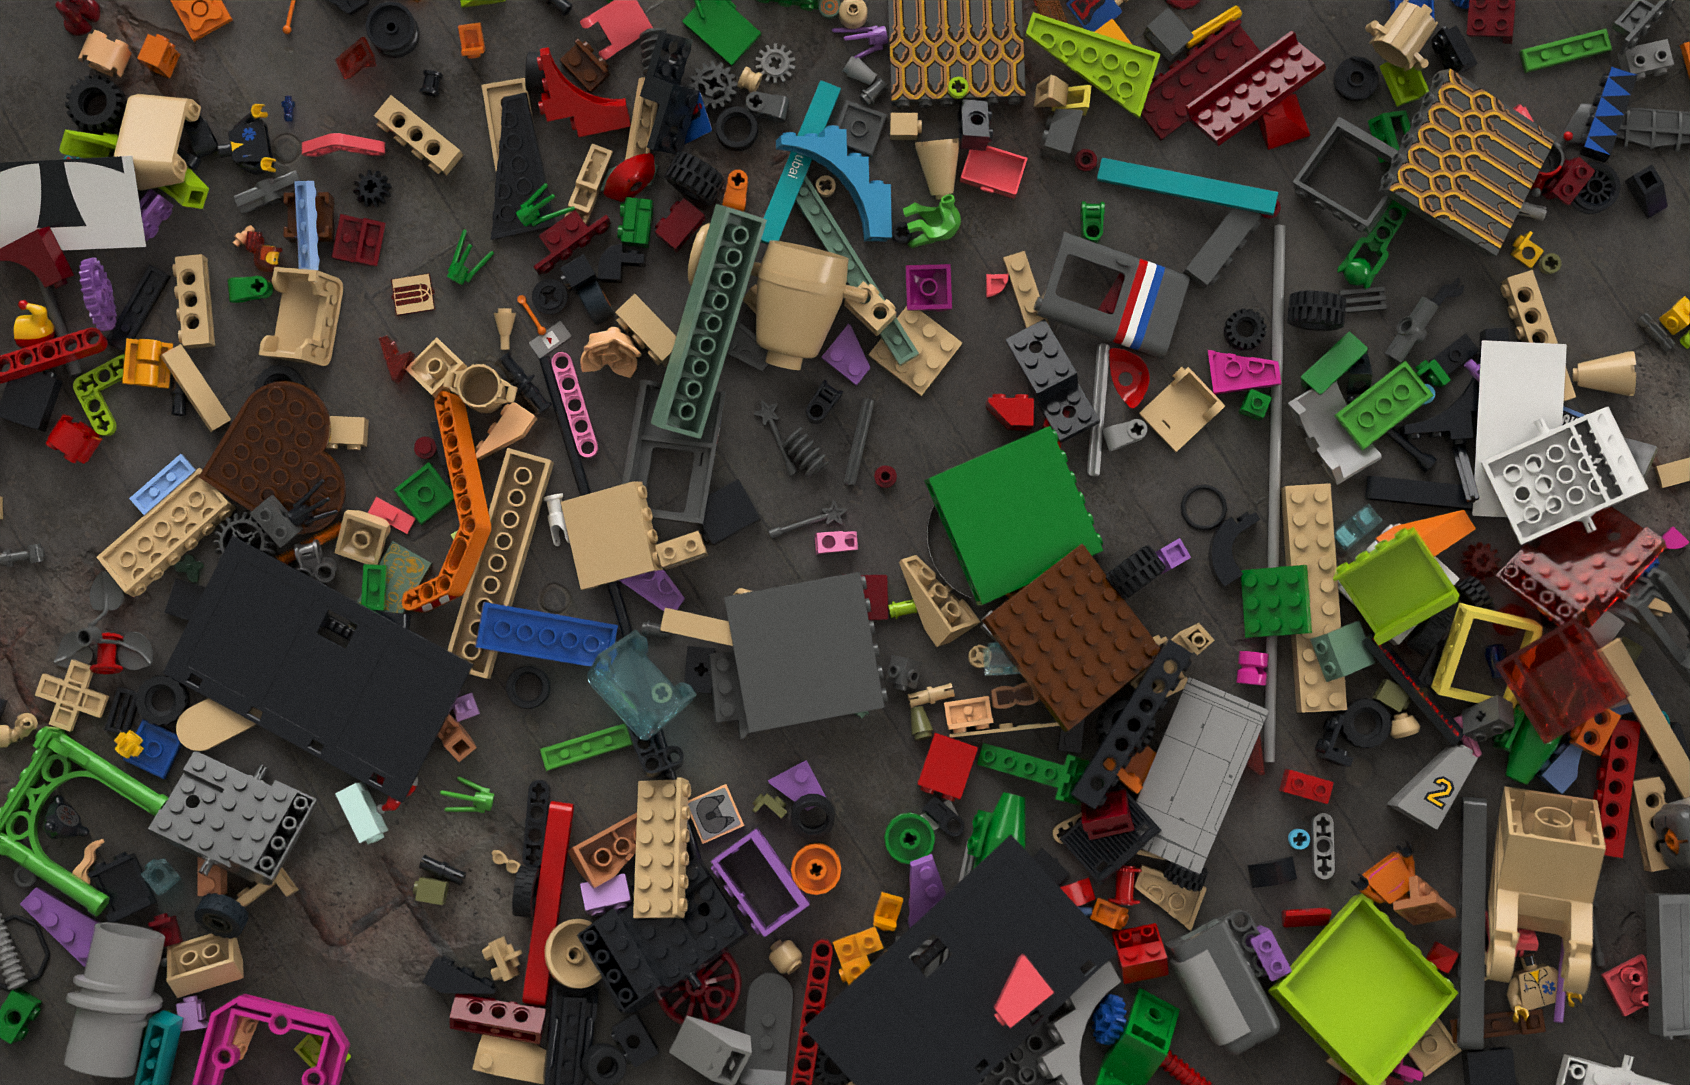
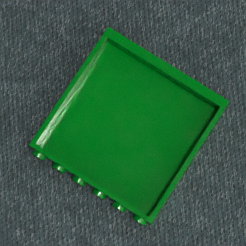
M1051 426L1040 429L924 480L977 605L986 604L1028 585L1082 543L1092 556L1104 551L1102 548V538L1099 533L1095 532L1093 527L1094 519L1086 511L1084 506L1085 498L1080 491L1078 492L1075 485L1077 482L1076 477L1072 471H1069L1066 464L1068 462L1067 456L1063 450H1060L1057 443L1059 441L1058 435Z

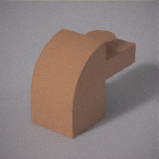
M449 714L438 737L442 740L444 747L460 762L477 747L464 727L457 722L456 718L454 719Z

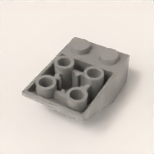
M686 1016L669 1053L714 1082L724 1085H735L752 1053L751 1035Z

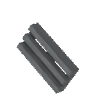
M1384 286L1367 288L1366 290L1364 288L1340 290L1338 292L1343 297L1379 293V296L1348 298L1346 304L1379 301L1380 305L1347 307L1345 313L1387 309Z

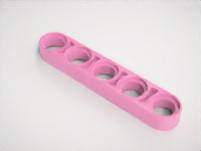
M558 352L552 358V367L577 450L584 458H593L598 453V444L574 364L567 353ZM559 357H566L568 359V366L566 368L560 369L556 366V361ZM566 378H572L575 381L573 389L565 390L562 383ZM577 399L581 402V408L578 411H571L569 409L571 400ZM581 420L588 424L587 430L583 433H579L575 429L576 423ZM585 442L593 443L594 451L592 453L584 454L582 452V445Z

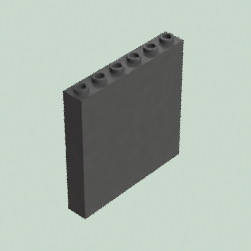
M860 572L724 596L749 733L885 708L884 702L888 701L885 688L881 689L880 680L884 679L882 667L877 666L876 657L880 656L877 643L873 644L872 641L875 628L873 621L868 619L867 612H871L869 598L865 599L863 590L867 589L865 576H860Z

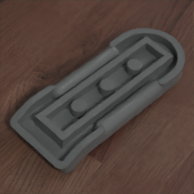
M763 973L757 976L750 984L747 996L744 1034L751 1035L752 1053L740 1074L741 1085L786 1084L793 989L787 978L779 973Z

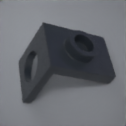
M1366 353L1348 369L1347 394H1363L1371 386L1373 372L1369 356ZM1357 381H1364L1366 383L1362 388L1353 387V384Z

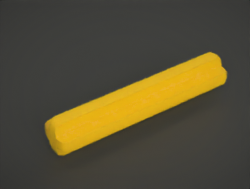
M1238 6L1225 11L1191 32L1194 37L1185 46L1187 48L1195 46L1219 31L1229 21H1235L1240 18L1242 11Z

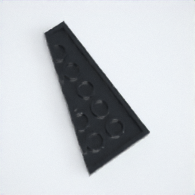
M527 93L503 97L502 127L499 140V160L497 161L495 204L490 240L549 228L556 224L555 218L540 222L536 226L530 224L525 227L516 214V211L521 209L520 205L525 203L543 184L547 183ZM548 187L532 204L537 205L550 196ZM551 201L538 209L540 213L538 218L554 213Z

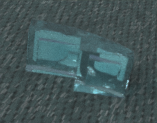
M1368 503L1334 530V538L1346 551L1383 520Z

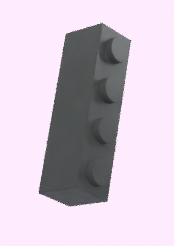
M1233 208L1183 273L1189 275L1190 279L1202 288H1205L1208 284L1213 286L1220 277L1217 273L1220 268L1224 267L1226 269L1234 259L1230 256L1235 249L1240 251L1247 242L1244 239L1247 233L1253 234L1261 224L1257 221L1261 214Z

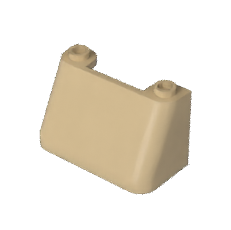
M136 94L128 98L113 157L133 156L138 190L142 191L184 182L187 165L177 154L185 119L189 122H194L199 118L201 106L194 100Z
M274 267L272 284L276 291L282 293L275 336L267 335L262 339L259 355L311 365H328L332 357L342 301V281L337 277L318 270Z

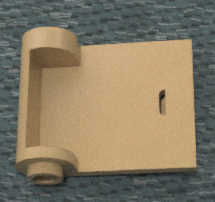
M1181 367L1173 375L1175 380L1139 413L1175 453L1225 407L1221 400L1189 367L1186 369Z

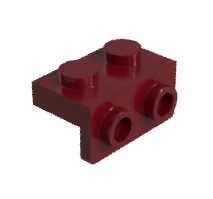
M1580 157L1570 160L1566 159L1558 174L1546 182L1544 186L1546 189L1541 195L1547 200L1558 198L1565 205H1570L1595 173V170Z

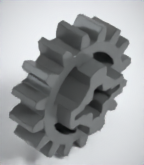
M711 61L710 67L703 63V70L696 68L697 76L691 75V81L694 83L689 84V87L699 90L700 86L706 91L705 97L701 94L706 110L709 106H712L713 111H716L719 105L722 109H725L724 103L732 104L730 96L736 97L737 95L736 91L733 90L738 88V84L733 82L736 79V75H729L731 68L728 67L724 70L722 62L718 67L715 66L714 61ZM722 76L727 79L728 86L722 83ZM717 83L718 87H714L713 90H711L710 85Z

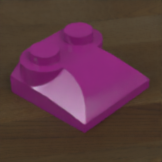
M951 264L906 265L907 311L943 312L945 310H952Z

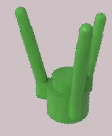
M460 776L457 777L458 781L480 791V793L476 792L474 797L443 790L440 791L441 795L472 801L473 805L477 806L446 807L444 809L446 812L485 813V810L491 811L494 793H489V788L481 787Z

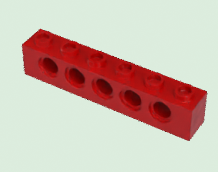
M1619 719L1600 755V758H1602L1601 767H1598L1596 779L1599 782L1598 789L1594 791L1593 800L1598 801L1602 831L1607 826L1611 831L1608 838L1604 837V855L1623 858L1641 728L1640 723ZM1618 736L1623 741L1620 748H1617L1615 745V740ZM1615 759L1620 763L1617 771L1612 768V762ZM1612 781H1614L1617 786V789L1614 793H1611L1609 791V784ZM1609 804H1611L1614 809L1612 815L1608 816L1606 813V807Z

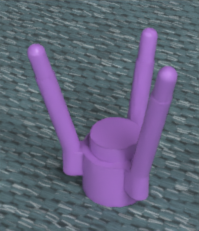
M885 26L860 27L857 29L833 28L832 30L834 33L867 32L844 37L845 41L868 38L869 45L874 44L873 47L854 56L855 58H862L874 51L882 50V45L888 44Z

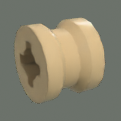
M745 67L738 81V87L748 89L749 93L756 92L763 74L760 72L754 73L751 71V68Z
M983 645L975 646L969 651L968 660L976 668L985 667L991 661V652Z

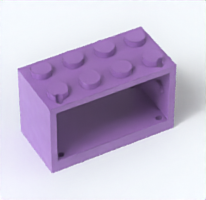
M758 827L711 861L713 864L711 866L712 871L717 878L722 876L726 882L724 888L731 897L735 895L739 900L738 908L744 916L748 914L753 920L751 926L758 935L762 933L764 937L810 905V900L793 881L792 875ZM750 839L754 841L798 904L768 926L764 924L745 897V892L740 890L720 861L730 853L734 854L740 849L741 845Z

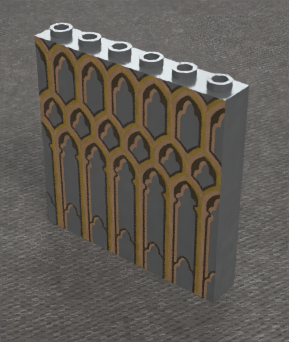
M887 0L891 106H896L899 109L909 108V105L928 108L932 104H941V107H952L954 104L960 103L961 99L988 101V106L998 105V102L1017 105L1025 100L1022 0ZM957 76L965 78L969 85L966 96L961 99L951 97L948 92L950 80ZM956 83L955 87L952 86V89H956L957 93H961V89H965L960 86V83Z
M1452 69L1442 70L1433 77L1432 86L1429 92L1424 95L1419 112L1412 118V126L1409 132L1403 136L1401 140L1402 145L1393 156L1389 171L1381 179L1382 185L1379 191L1483 256H1497L1556 136Z

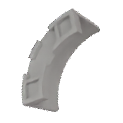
M1337 381L1322 395H1318L1313 389H1310L1288 402L1296 425H1300L1307 435L1304 440L1312 453L1317 451L1322 459L1323 464L1321 466L1337 485L1382 458L1381 453L1373 444L1362 451L1334 417L1335 414L1347 406Z

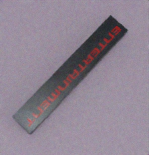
M1373 631L1370 632L1362 643L1453 746L1457 744L1464 736L1463 729L1390 645L1385 642L1378 646L1373 639L1375 633Z

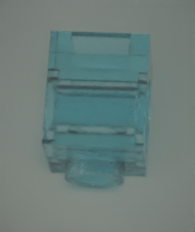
M165 858L151 860L144 866L146 870L141 874L157 895L165 894L181 880L180 876ZM158 869L164 872V879L162 881L156 878V871Z

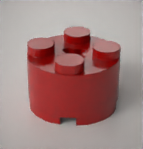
M62 415L48 436L46 445L54 450L59 449L65 453L63 457L72 463L79 461L85 464L103 439L99 438L100 435L87 424L81 421L79 423L72 422L73 417Z

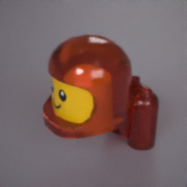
M247 231L245 247L248 252L254 254L255 267L262 272H274V267H279V253L283 251V248L265 245L264 237H262L263 232Z

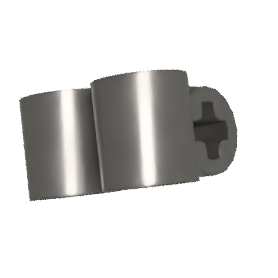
M318 539L308 544H294L295 556L299 563L295 569L306 572L310 577H315L322 583H328L334 578L337 563L333 558L322 556V549ZM326 566L330 568L331 572L323 573L320 567Z

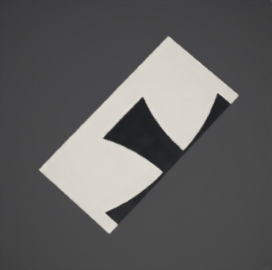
M133 156L1 162L0 248L37 229L50 226L61 250L146 247Z

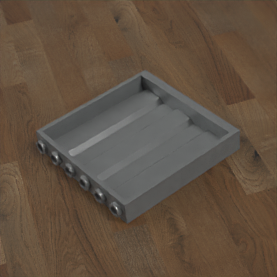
M1690 892L1645 894L1649 1033L1659 1035V1039L1673 1040L1674 1036L1677 1035L1682 1039H1690Z

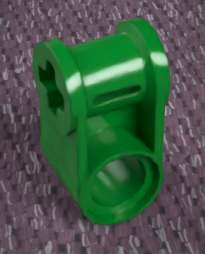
M1081 201V238L1095 243L1100 241L1103 234L1104 202L1088 204L1085 201ZM1094 229L1098 236L1092 238L1087 235L1086 231Z
M261 276L227 279L229 302L231 303L265 299L273 293V284ZM261 283L264 284V287L260 288V291H258L257 287H260Z

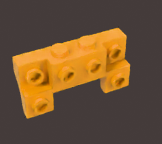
M875 926L833 941L842 967L838 970L842 982L847 981L848 985L851 984L871 965L867 955L883 949Z

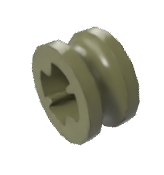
M1554 253L1546 254L1539 261V269L1546 275L1554 274L1561 267V259ZM1548 259H1550V262L1555 263V266L1551 267L1552 269L1545 265Z

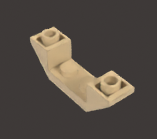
M1200 623L1180 631L1170 639L1189 652H1195L1197 655L1214 641L1213 637ZM1171 662L1164 663L1165 672L1169 673L1174 669V665ZM1150 665L1130 681L1135 689ZM1153 681L1151 685L1154 692L1162 686L1159 681Z

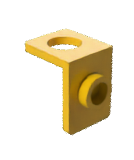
M1531 231L1523 236L1520 234L1512 244L1514 249L1510 253V255L1529 268L1534 266L1543 253L1542 248L1529 240L1533 234ZM1525 247H1530L1534 250V257L1530 260L1525 259L1522 255Z

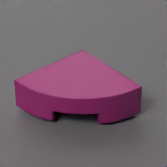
M1670 527L1656 542L1658 546L1667 549L1682 548L1689 543L1674 527Z

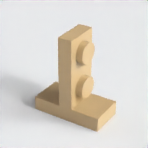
M282 867L272 885L256 882L257 885L251 890L247 887L238 893L236 901L246 907L276 884L286 897L293 895L299 889Z

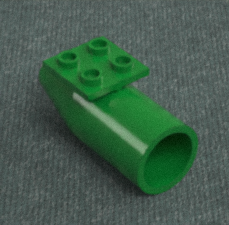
M1541 669L1525 706H1515L1513 709L1514 727L1502 734L1493 736V741H1495L1493 747L1509 752L1506 777L1527 785L1541 769L1560 743L1584 691L1585 686L1554 670Z

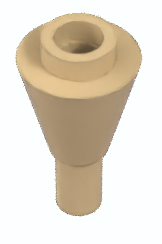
M498 308V313H494L498 332L501 335V350H510V335L516 313H512L511 308Z

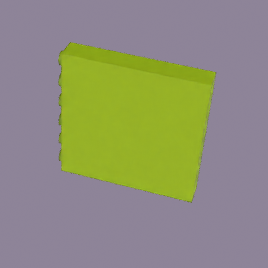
M1363 893L1353 896L1290 966L1292 972L1280 977L1268 990L1277 1002L1357 1085H1381L1458 995L1453 983L1449 979L1444 978L1438 972L1436 965L1428 961L1422 955L1421 950L1406 939L1405 933L1396 928L1390 922V918L1384 912L1379 911L1375 907L1373 900L1367 898Z

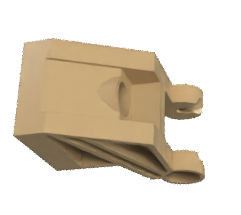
M1504 786L1499 809L1487 899L1490 933L1486 966L1487 979L1510 982L1514 968L1515 948L1520 933H1517V928L1561 936L1564 947L1561 977L1564 978L1563 991L1582 995L1586 993L1591 968L1590 954L1593 946L1592 903L1605 853L1597 800Z

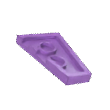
M932 854L910 862V909L908 916L910 928L946 895Z

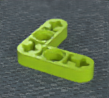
M120 355L79 376L73 383L74 392L96 433L102 436L114 434L117 425L100 391L122 380L123 369L115 372L111 366L116 369L120 368L123 365L124 355ZM103 370L110 372V379L107 382H101L99 379V374ZM83 381L85 383H91L95 381L98 384V386H96V384L93 383L88 385V391L80 390V388L83 386ZM94 400H98L101 405L97 412H91L89 408L90 403ZM101 416L105 422L110 423L107 426V431L100 429L103 423L99 418L94 419L95 417Z

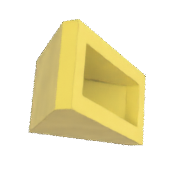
M1092 86L1068 87L1066 107H1052V111L1055 112V109L1082 110V115L1086 116L1089 109Z

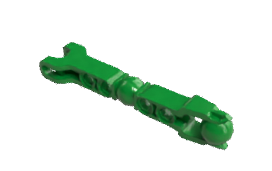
M1393 200L1367 237L1359 238L1354 243L1345 260L1337 268V273L1343 272L1346 281L1352 285H1363L1364 290L1369 288L1375 275L1389 256L1386 250L1388 244L1410 210ZM1390 210L1398 213V220H1392L1389 217ZM1377 229H1382L1386 232V239H1380L1377 236ZM1361 246H1367L1371 252H1376L1378 256L1372 269L1365 259L1354 258Z

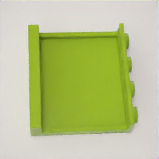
M1414 527L1409 530L1406 528L1401 529L1394 535L1395 538L1390 541L1385 539L1376 544L1375 549L1371 552L1364 551L1355 557L1356 560L1348 564L1345 562L1336 568L1333 577L1334 581L1339 580L1375 633L1373 639L1378 646L1453 605L1459 599L1460 594Z

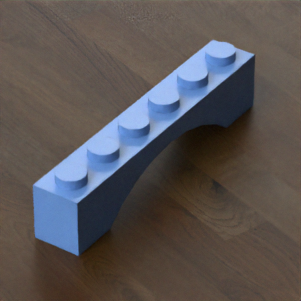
M1621 690L1617 692V694L1607 703L1605 707H1607L1618 696ZM1629 704L1610 709L1619 715L1633 712ZM1599 712L1594 715V720L1597 724H1600L1602 721V715ZM1589 732L1584 734L1583 739L1585 743L1591 737ZM1571 737L1565 743L1561 742L1554 751L1555 754L1545 762L1536 774L1556 794H1563L1578 775V764L1583 750L1569 743Z

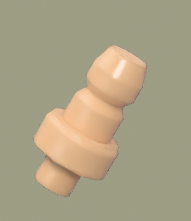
M249 225L244 231L237 233L234 236L236 240L233 244L236 247L244 246L248 242L247 239L250 235L254 233L255 228Z

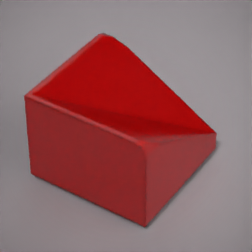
M1435 941L1426 959L1435 964L1439 970L1448 974L1459 953Z

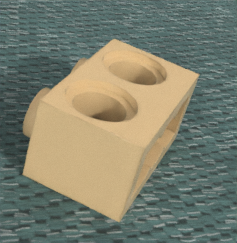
M863 281L858 288L868 290L867 297H869L870 301L862 304L845 299V307L878 336L896 318V307L888 299L884 301L878 295L879 291L872 284L867 285ZM876 311H883L886 317L884 319H877L874 313Z

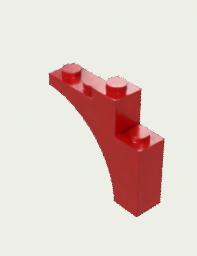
M549 47L540 49V57H537L539 70H544L545 78L542 79L545 93H542V101H539L538 104L541 115L545 114L547 122L570 117L572 130H577L578 137L631 126L625 98H602L579 89L560 72L552 58Z

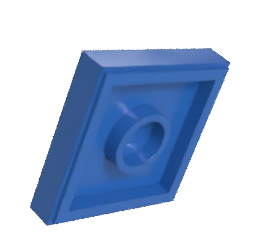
M142 719L136 734L143 739L140 746L144 749L138 757L131 755L129 759L124 757L123 760L162 779H166L181 749L182 743L176 733L159 725L148 723L149 721Z

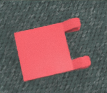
M613 0L580 21L581 26L586 29L596 22L601 26L611 45L599 51V56L604 60H607L624 47L639 39V35L645 30L653 28L637 0Z

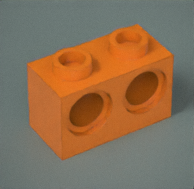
M148 34L137 59L150 71L170 78L181 54L175 49V45L169 42L168 38L156 34V37Z
M1592 702L1589 705L1586 704L1580 714L1582 718L1579 724L1572 728L1569 743L1593 756H1600L1621 715L1597 702ZM1597 712L1602 715L1600 724H1597L1594 720V715ZM1586 732H1589L1592 737L1589 744H1586L1583 739Z

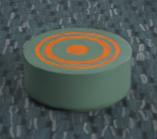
M820 0V15L826 19L836 18L839 15L840 1Z

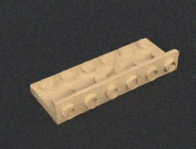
M201 468L192 473L97 556V559L126 594L136 597L144 593L149 584L161 578L165 570L177 564L181 556L187 551L194 549L204 536L211 534L215 527L221 521L230 517L236 509L234 504L229 502L221 491L199 478L202 472Z
M677 777V780L638 781L633 918L635 919L684 918V914L687 911L688 903L685 898V889L688 887L686 866L689 863V854L686 852L690 839L687 820L690 819L688 797L691 795V786L689 781L682 777Z

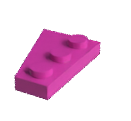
M1208 350L1213 393L1215 395L1281 385L1278 361L1255 357L1249 358Z

